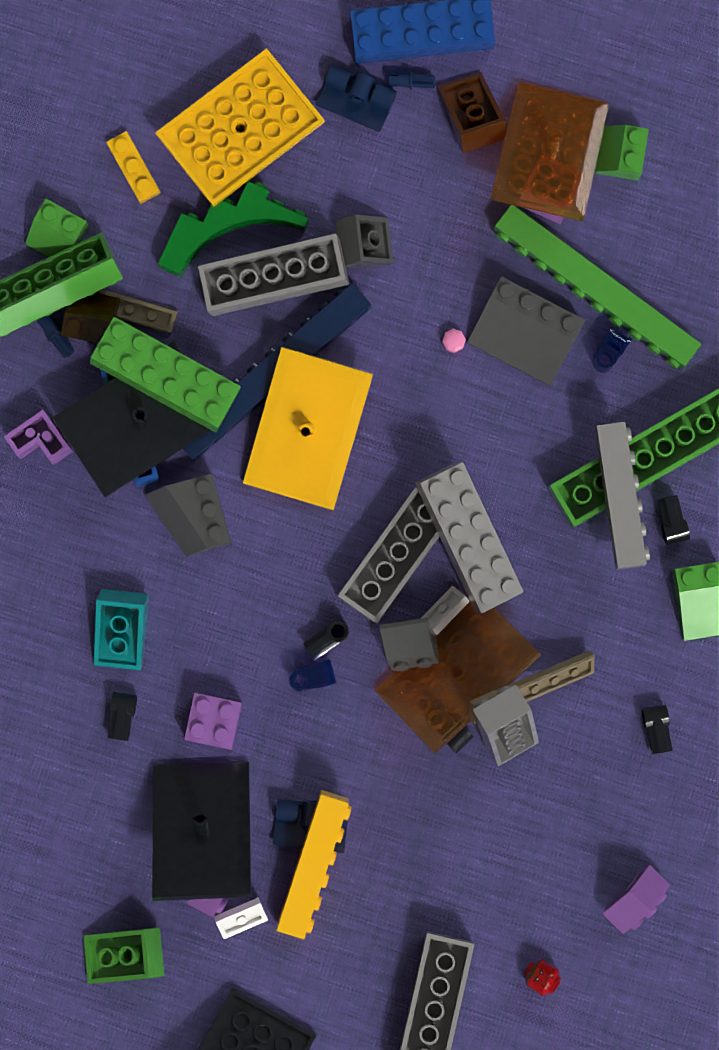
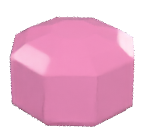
M451 329L445 332L442 344L446 351L456 353L463 349L466 339L462 331Z

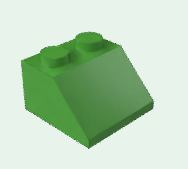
M630 125L600 127L592 173L638 181L642 174L649 129Z
M45 199L34 217L25 244L50 257L80 243L87 233L89 225L84 219Z

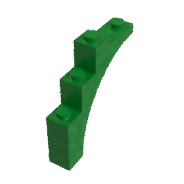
M256 181L254 184L247 182L237 206H233L234 202L225 198L215 207L210 206L203 222H201L200 217L192 213H188V215L181 213L158 265L160 269L181 278L190 262L205 246L217 237L234 229L249 225L275 224L289 226L305 232L309 220L306 218V214L300 210H288L284 208L285 205L274 199L271 202L268 201L270 192L264 184Z

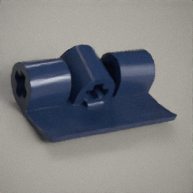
M332 64L316 106L380 132L398 91L375 82V79L360 72L353 73Z
M278 799L273 845L302 849L317 801L303 800L302 802ZM343 820L341 828L344 829V834L341 842H336L333 850L337 853H344L348 820Z

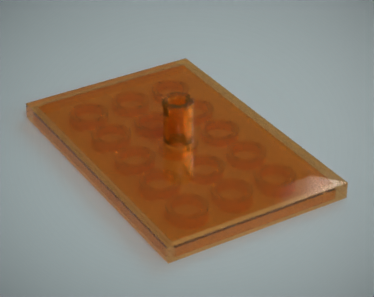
M518 82L490 200L583 222L609 103Z
M469 602L436 635L439 664H433L428 668L413 667L406 671L395 670L375 689L376 693L434 754L470 722L469 701L511 684L541 656L539 651L495 608L481 614L475 612L471 602Z

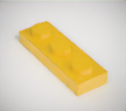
M127 131L106 142L140 204L161 193Z

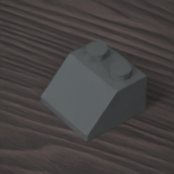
M355 214L335 221L346 268H366L394 264L388 218Z
M427 618L380 625L386 659L392 671H406L413 667L428 668L433 664H439L437 637Z

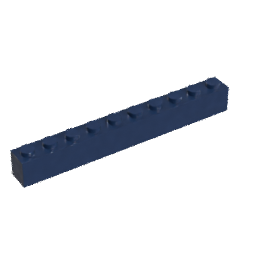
M353 283L349 287L345 285L340 288L335 294L337 297L331 302L328 300L318 308L319 313L313 318L308 316L300 324L301 328L296 333L293 331L288 333L282 339L284 343L280 347L276 348L274 346L264 355L266 357L265 360L260 364L255 362L247 369L248 374L243 379L238 377L233 381L241 386L224 418L226 421L220 425L217 433L210 431L183 448L194 462L267 399L281 347L317 356L371 309V303Z

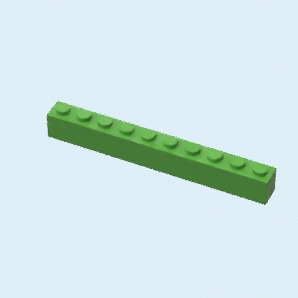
M511 204L495 225V236L505 244L509 242L515 246L514 250L519 255L531 258L534 261L533 264L538 269L550 272L553 275L552 278L560 285L565 283L572 289V294L577 298L583 299L584 297L591 303L590 307L598 313L604 312L610 317L609 321L617 327L623 326L628 330V335L634 340H642L647 344V349L653 354H661L666 358V363L672 368H680L682 370L702 345L513 204Z

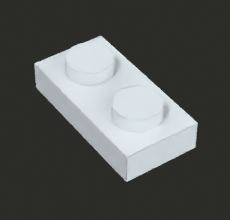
M452 585L422 618L428 619L434 633L438 635L470 601Z
M259 898L214 916L223 939L268 921Z

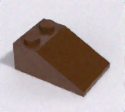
M481 72L437 86L451 128L462 153L507 139L505 119Z

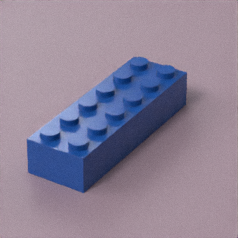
M443 0L350 11L355 64L494 49L495 45L490 0Z

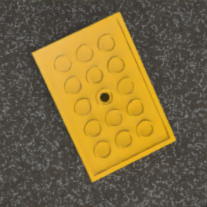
M266 48L155 132V134L210 204L215 207L325 123V120Z
M281 347L243 484L334 510L373 373ZM303 428H309L311 433H305Z

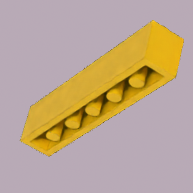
M324 790L320 791L278 919V932L305 939L306 933H311L315 919H311L313 911L319 910L322 897L319 896L321 887L326 888L330 875L326 874L328 865L333 866L337 852L333 850L336 842L340 843L344 834V829L341 828L343 820H348L352 806L348 805L349 798Z

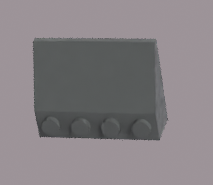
M501 276L467 343L551 386L585 320Z

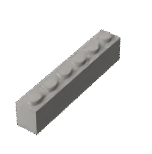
M625 422L597 425L594 430L615 570L647 565L646 560H650L648 546H644L643 536H646V527L644 522H640L639 516L643 509L641 498L636 496V489H639L637 474L633 475L632 465H635L634 451L629 450L628 442L632 441L630 427L626 428Z

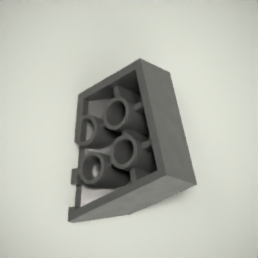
M212 473L167 485L145 494L186 557L232 545Z

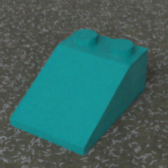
M101 590L96 599L95 666L141 671L149 594Z

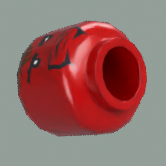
M543 959L538 960L535 964L531 962L524 972V975L527 976L526 985L542 996L548 993L552 995L562 979L559 977V969Z

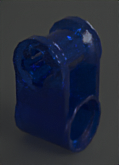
M612 326L594 356V368L601 373L610 371L633 338L630 336L628 338L615 330L616 327ZM599 356H607L610 359V364H601Z
M331 660L317 662L297 669L290 676V685L292 689L298 692L337 683ZM298 674H301L302 678H307L302 687H300L299 683H294Z

